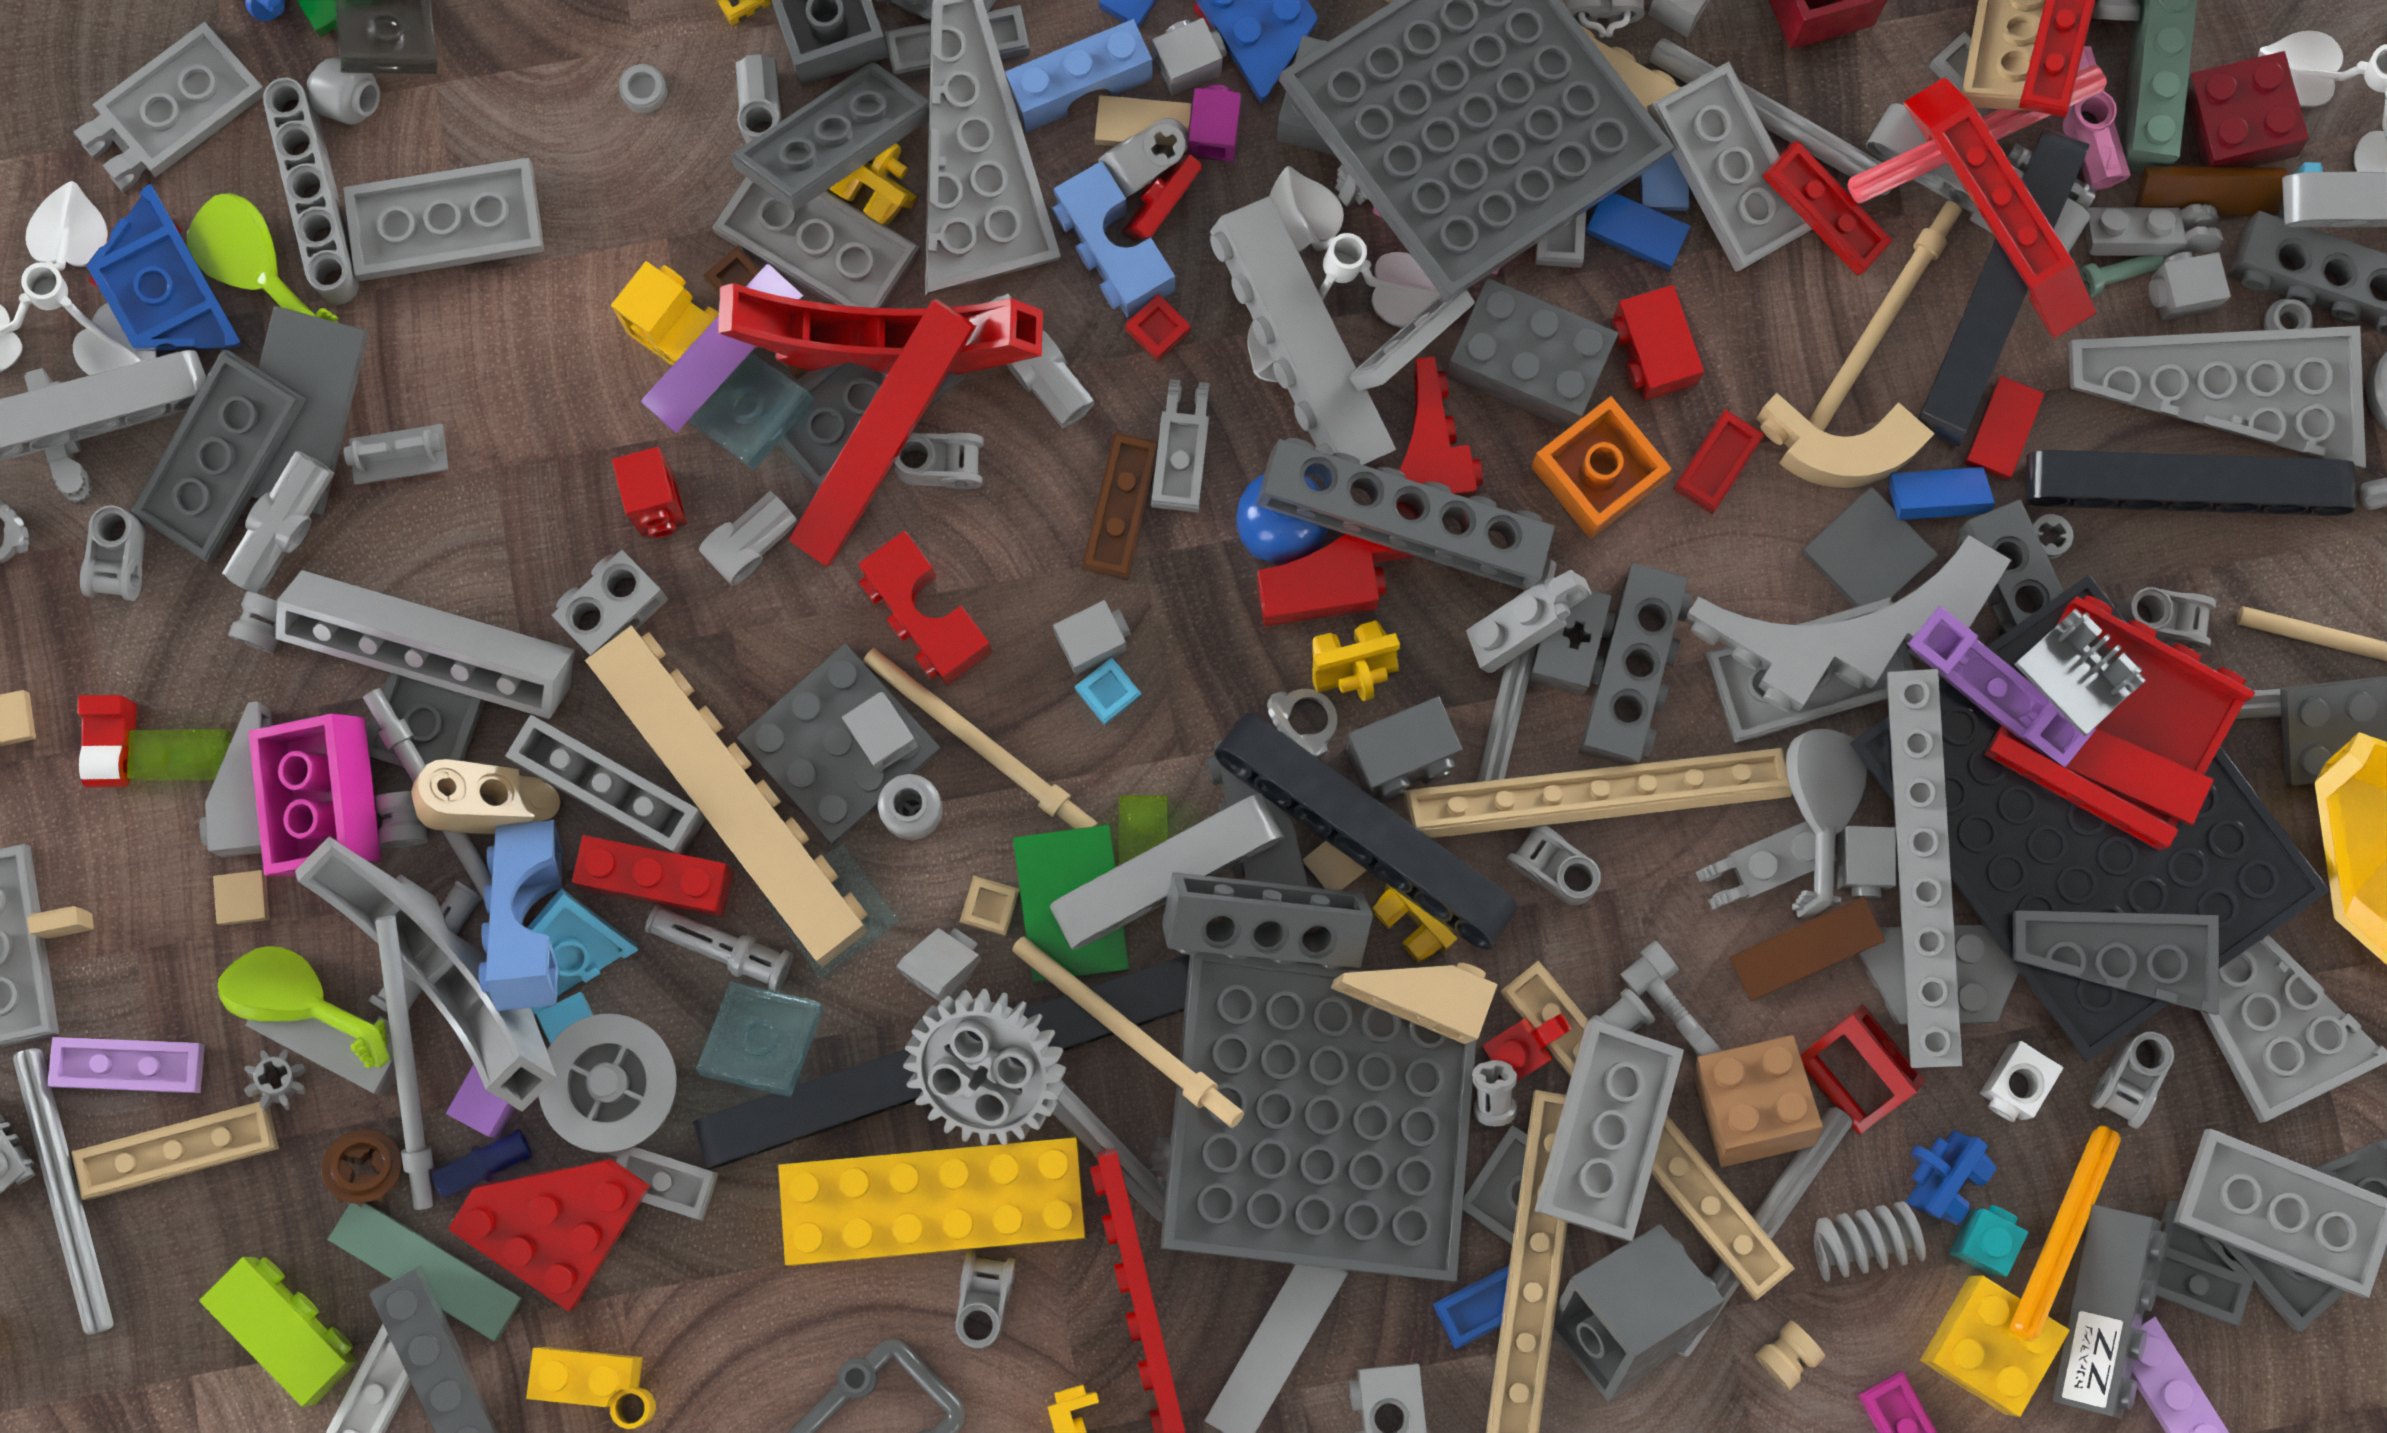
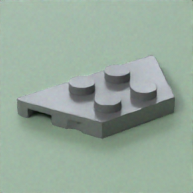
M1955 925L1954 937L1960 1024L1996 1023L2018 972L1983 925ZM1879 927L1885 942L1859 953V956L1867 968L1865 972L1873 986L1883 996L1885 1007L1896 1026L1907 1025L1902 927Z

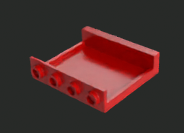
M2076 596L2068 603L2056 626L2074 609H2077L2082 615L2087 612L2090 615L2089 618L2103 631L2097 637L2101 640L2105 635L2109 634L2111 638L2104 644L2110 650L2119 644L2122 648L2115 656L2119 658L2125 653L2137 667L2140 666L2143 669L2140 674L2146 679L2140 687L2109 713L2096 728L2205 775L2242 706L2246 701L2252 699L2255 691L2244 686L2246 680L2239 674L2223 667H2219L2215 671L2200 663L2201 655L2191 648L2178 643H2174L2173 647L2159 641L2155 638L2157 632L2148 625L2133 619L2126 623L2111 615L2113 609L2105 602L2091 596H2086L2084 600ZM2001 724L1984 753L1985 756L2159 851L2168 848L2178 832V829L2175 827L2179 820L2086 780L2048 759Z

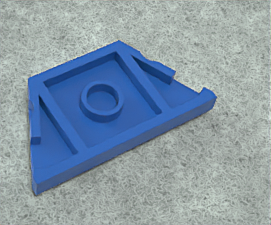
M1195 0L1213 30H1217L1228 54L1260 104L1268 100L1272 89L1279 80L1280 73L1288 68L1295 59L1302 35L1309 37L1318 22V16L1308 0Z
M151 184L145 186L139 193L140 199L126 218H121L111 231L109 241L104 246L98 248L86 265L135 351L237 349L243 346Z

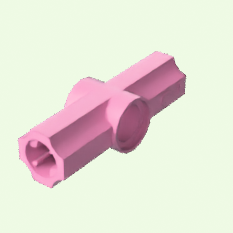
M2084 46L2078 72L2092 65L2097 66L2091 46ZM2105 90L2070 106L2067 116L2063 120L2065 135L2090 144L2081 168L2086 184L2090 185L2089 189H2096L2097 191L2126 181L2131 175L2114 123L2117 113L2116 103ZM2081 112L2092 113L2096 117L2098 124L2087 122L2082 117Z

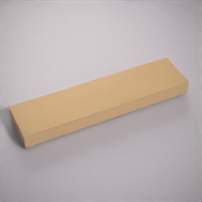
M259 1101L72 1151L71 1153L81 1200H90L277 1150L279 1146L271 1109L263 1111Z

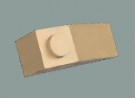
M1458 963L1457 967L1449 965L1344 973L1333 980L1331 989L1460 1043L1467 1044L1478 1039L1498 984L1484 979L1486 973L1483 970L1466 963Z

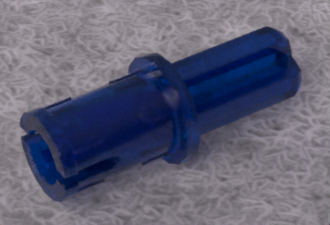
M517 1129L514 1133L482 1148L478 1145L473 1146L472 1153L435 1170L432 1173V1179L439 1194L442 1197H449L484 1179L487 1182L493 1181L494 1174L524 1159L533 1157L532 1151L522 1131Z

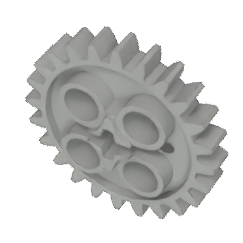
M982 989L975 1001H973L967 990H962L956 1002L947 995L942 999L938 1008L931 1005L922 1017L923 1020L920 1019L911 1031L914 1036L911 1037L905 1046V1050L911 1054L903 1066L904 1069L915 1073L907 1082V1087L922 1089V1092L915 1101L916 1105L930 1103L933 1109L928 1119L932 1121L943 1116L946 1119L945 1133H949L955 1126L962 1128V1141L967 1142L972 1133L976 1132L979 1133L983 1146H987L993 1134H996L1002 1145H1007L1013 1133L1023 1140L1031 1127L1039 1130L1046 1116H1051L1058 1104L1056 1100H1058L1064 1090V1085L1059 1081H1061L1065 1074L1066 1067L1056 1064L1063 1053V1049L1060 1047H1048L1055 1032L1054 1030L1040 1032L1037 1029L1043 1017L1041 1014L1034 1015L1029 1019L1023 1015L1026 1002L1022 1001L1012 1009L1008 1007L1007 993L1003 992L995 1003L990 1001L987 989ZM967 1031L975 1032L981 1037L982 1041L973 1039ZM1009 1057L1019 1059L1024 1063L1025 1067L1015 1065ZM945 1068L951 1069L954 1072H956L959 1078H955L948 1074ZM988 1095L996 1096L1001 1100L1002 1104L993 1102Z

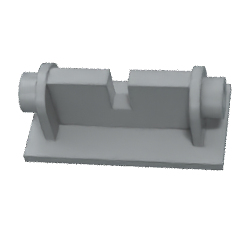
M443 424L350 438L349 446L344 447L345 461L347 466L352 465L355 485L449 470Z

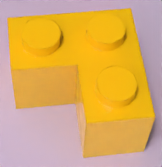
M645 261L611 304V307L628 335L673 366L719 316V312L709 306L703 311L691 302L693 296L684 288L685 280L671 268L663 265L658 270Z

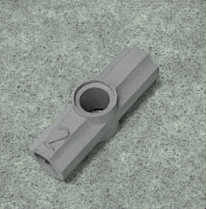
M1007 293L1004 296L996 297L991 302L1012 297ZM1042 331L1041 357L1006 365L1026 391L1030 392L1032 390L1063 429L1082 419L1094 406V400L1067 368L1066 359L1054 341L1045 331Z
M295 451L272 491L265 493L251 509L245 523L248 531L222 574L237 586L262 595L286 553L293 552L305 538L311 525L309 515L335 473L315 458L300 451Z

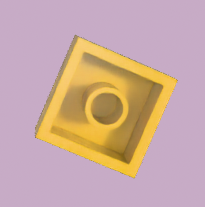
M1983 1275L1968 1276L1919 1361L2003 1414L2021 1417L2070 1330L2047 1316L2039 1337L2035 1338L2032 1342L2021 1339V1337L2014 1335L2010 1330V1324L2021 1299Z

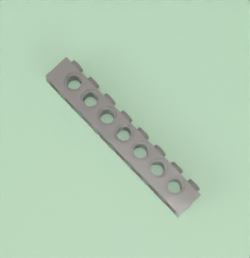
M1938 669L1888 672L1887 691L1910 1068L1962 1066Z

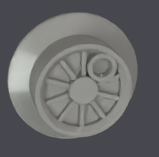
M620 1014L589 1016L568 1026L554 1039L547 1049L557 1078L539 1095V1101L549 1124L569 1143L593 1152L607 1153L626 1150L648 1139L667 1118L674 1102L677 1086L674 1060L662 1038L641 1021Z

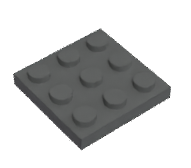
M846 643L737 737L741 744L833 846L878 807L879 795L886 783L896 776L905 774L915 775L942 751L938 744ZM883 692L913 735L918 747L877 773L848 729L842 716L876 694Z

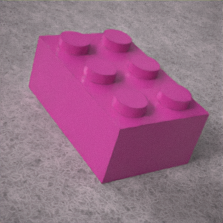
M331 713L248 731L264 875L297 877L295 870L328 837H331L370 863L381 861L365 718Z

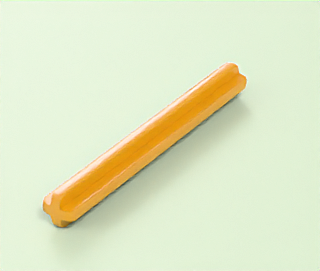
M2099 1126L2092 1131L2010 1324L2011 1332L2025 1341L2032 1342L2035 1338L2039 1337L2091 1214L2092 1206L2096 1202L2121 1142L2120 1134L2111 1130L2108 1126Z

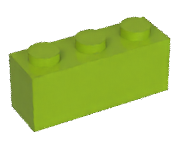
M242 1257L199 1302L301 1407L315 1406L358 1363L349 1352L353 1345L339 1330L334 1327L327 1330L315 1318L319 1310L305 1295L300 1292L293 1295L281 1283L285 1276L273 1262L266 1257H263L261 1260L257 1257Z

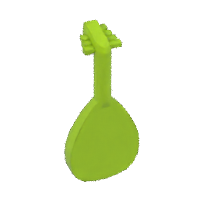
M231 193L215 195L198 211L187 232V247L198 267L208 276L219 282L243 289L265 290L282 308L337 322L338 317L325 308H320L315 315L278 277L276 252L269 228L262 214L249 200Z
M275 946L256 948L234 961L218 979V995L221 1002L230 1013L238 1017L256 1022H289L316 1018L357 1039L351 1043L350 1049L355 1052L360 1061L364 1062V1067L368 1069L372 1066L381 1068L390 1060L386 1049L388 1038L386 1037L385 1021L379 1019L372 1025L324 1001L323 989L316 973L302 956L291 950Z

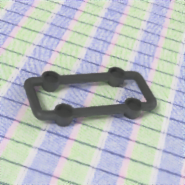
M889 1338L877 1344L864 1358L857 1357L844 1362L837 1373V1384L787 1433H816L850 1398H862L869 1395L877 1385L878 1371L891 1358H895L947 1414L932 1431L922 1430L917 1433H958L965 1424L966 1409L961 1399L908 1343L902 1339Z

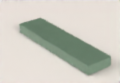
M367 1202L362 1208L355 1203H350L327 1239L391 1279L421 1265L441 1309L494 1342L499 1340L524 1297Z

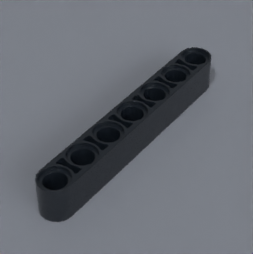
M2044 127L2021 180L2054 230L2090 144ZM1997 239L1993 243L1918 418L1934 433L1932 437L1957 447L1962 443L2028 291L2027 285Z
M2041 450L2026 455L2027 503L2033 506L2338 516L2356 511L2355 463L2349 460Z
M1243 713L1216 748L1214 755L1221 766L1475 947L1485 950L1492 949L1517 912V903L1507 892L1257 715Z

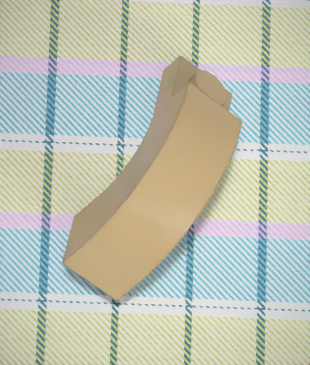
M1778 393L1767 402L1756 418L1762 424L1761 430L1771 441L1778 445L1784 443L1789 448L1779 462L1780 465L1804 480L1834 488L1861 487L1889 477L1890 473H1896L1903 468L1934 435L1928 427L1899 402L1874 428L1863 434L1849 437L1831 435L1818 429Z

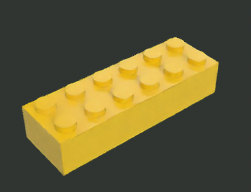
M1077 1138L778 1165L786 1266L1087 1239Z

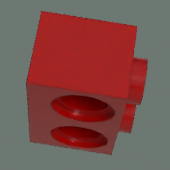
M659 447L611 459L625 514L641 536L649 535L650 538L666 537L676 533L678 526L688 524L674 471Z

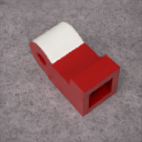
M122 695L78 696L77 715L82 717V749L79 756V773L81 781L86 788L127 787L130 783L132 762L135 758L137 703Z

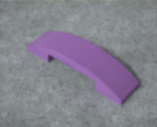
M767 264L746 286L751 289L799 300L803 296L770 264ZM719 316L640 401L675 434L756 347L718 334Z
M1939 605L1907 645L1930 667L1938 669L1940 676L1986 714L2036 751L2065 768L2096 729H2092L2084 737L2033 683L1978 641L1977 638L1979 636Z

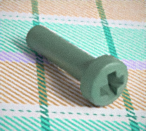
M2163 255L2137 256L2101 268L2091 263L2082 266L2079 274L2089 296L2094 297L2102 294L2106 285L2158 270L2164 263Z

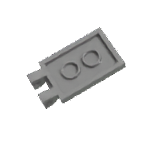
M204 21L92 105L99 116L85 123L73 133L94 160L109 149L112 141L121 149L122 154L113 157L102 166L108 172L112 181L125 193L137 183L145 169L156 178L263 98L265 90Z

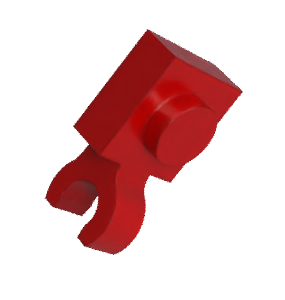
M1562 1013L1551 1018L1536 1029H1533L1528 1019L1525 1018L1483 1044L1482 1047L1491 1060L1504 1061L1512 1065L1513 1070L1517 1074V1081L1551 1061L1552 1057L1545 1046L1563 1036L1572 1028Z

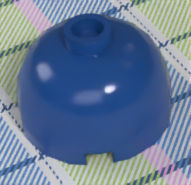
M1262 473L1247 485L1238 501L1236 527L1240 541L1252 556L1280 566L1304 558L1320 549L1329 528L1256 506L1265 473ZM1304 475L1305 483L1309 488L1315 491H1322L1312 478Z

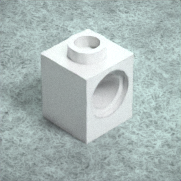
M2022 1041L2012 1043L2006 1048L1979 1094L1991 1101L1988 1105L1990 1110L2008 1121L2015 1122L2016 1118L2020 1120L2034 1118L2062 1072L2063 1067ZM2013 1072L2022 1074L2028 1082V1092L2024 1098L2015 1096L2010 1090L2009 1079Z

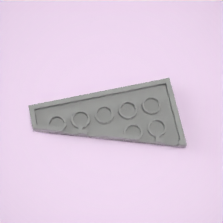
M933 0L925 296L1053 262L1061 257L983 0Z
M2360 326L2077 339L2068 342L2070 389L2317 458L2353 461L2355 468H2366Z

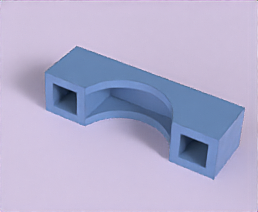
M554 820L496 826L495 844L487 848V865L489 873L492 875V884L485 885L484 900L487 913L490 914L489 923L482 924L481 929L484 951L487 953V962L479 964V982L482 992L490 993L496 1011L556 1005L558 963L549 936L531 931L522 925L528 910L539 899L562 888L564 849Z

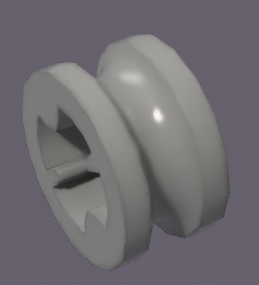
M2047 514L2038 518L2032 524L2039 538L2044 534L2039 531L2040 527L2046 532L2054 529L2059 535L2055 540L2056 543H2059L2058 548L2053 543L2047 546L2042 544L2049 560L2060 557L2072 545L2074 538L2073 529L2062 516Z

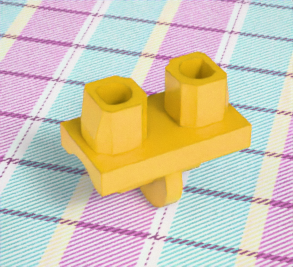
M897 143L871 159L873 160L872 165L867 162L829 188L847 201L854 200L863 183L875 190L863 212L882 225H888L897 216L902 207L912 208L918 199L917 195L887 176L890 172L899 179H902L908 171V167L898 161L901 147Z
M1378 621L1361 624L1354 630L1356 644L1341 647L1337 635L1332 633L1314 637L1312 643V682L1316 692L1319 693L1338 687L1341 693L1357 689L1362 701L1374 699L1373 685L1388 681L1387 674L1399 670L1397 651L1400 649V643L1396 633L1387 635Z
M1387 884L1384 888L1386 892L1371 910L1374 916L1387 929H1390L1405 914L1414 921L1419 928L1402 942V946L1417 963L1434 955L1438 950L1443 954L1457 940V937L1445 925Z

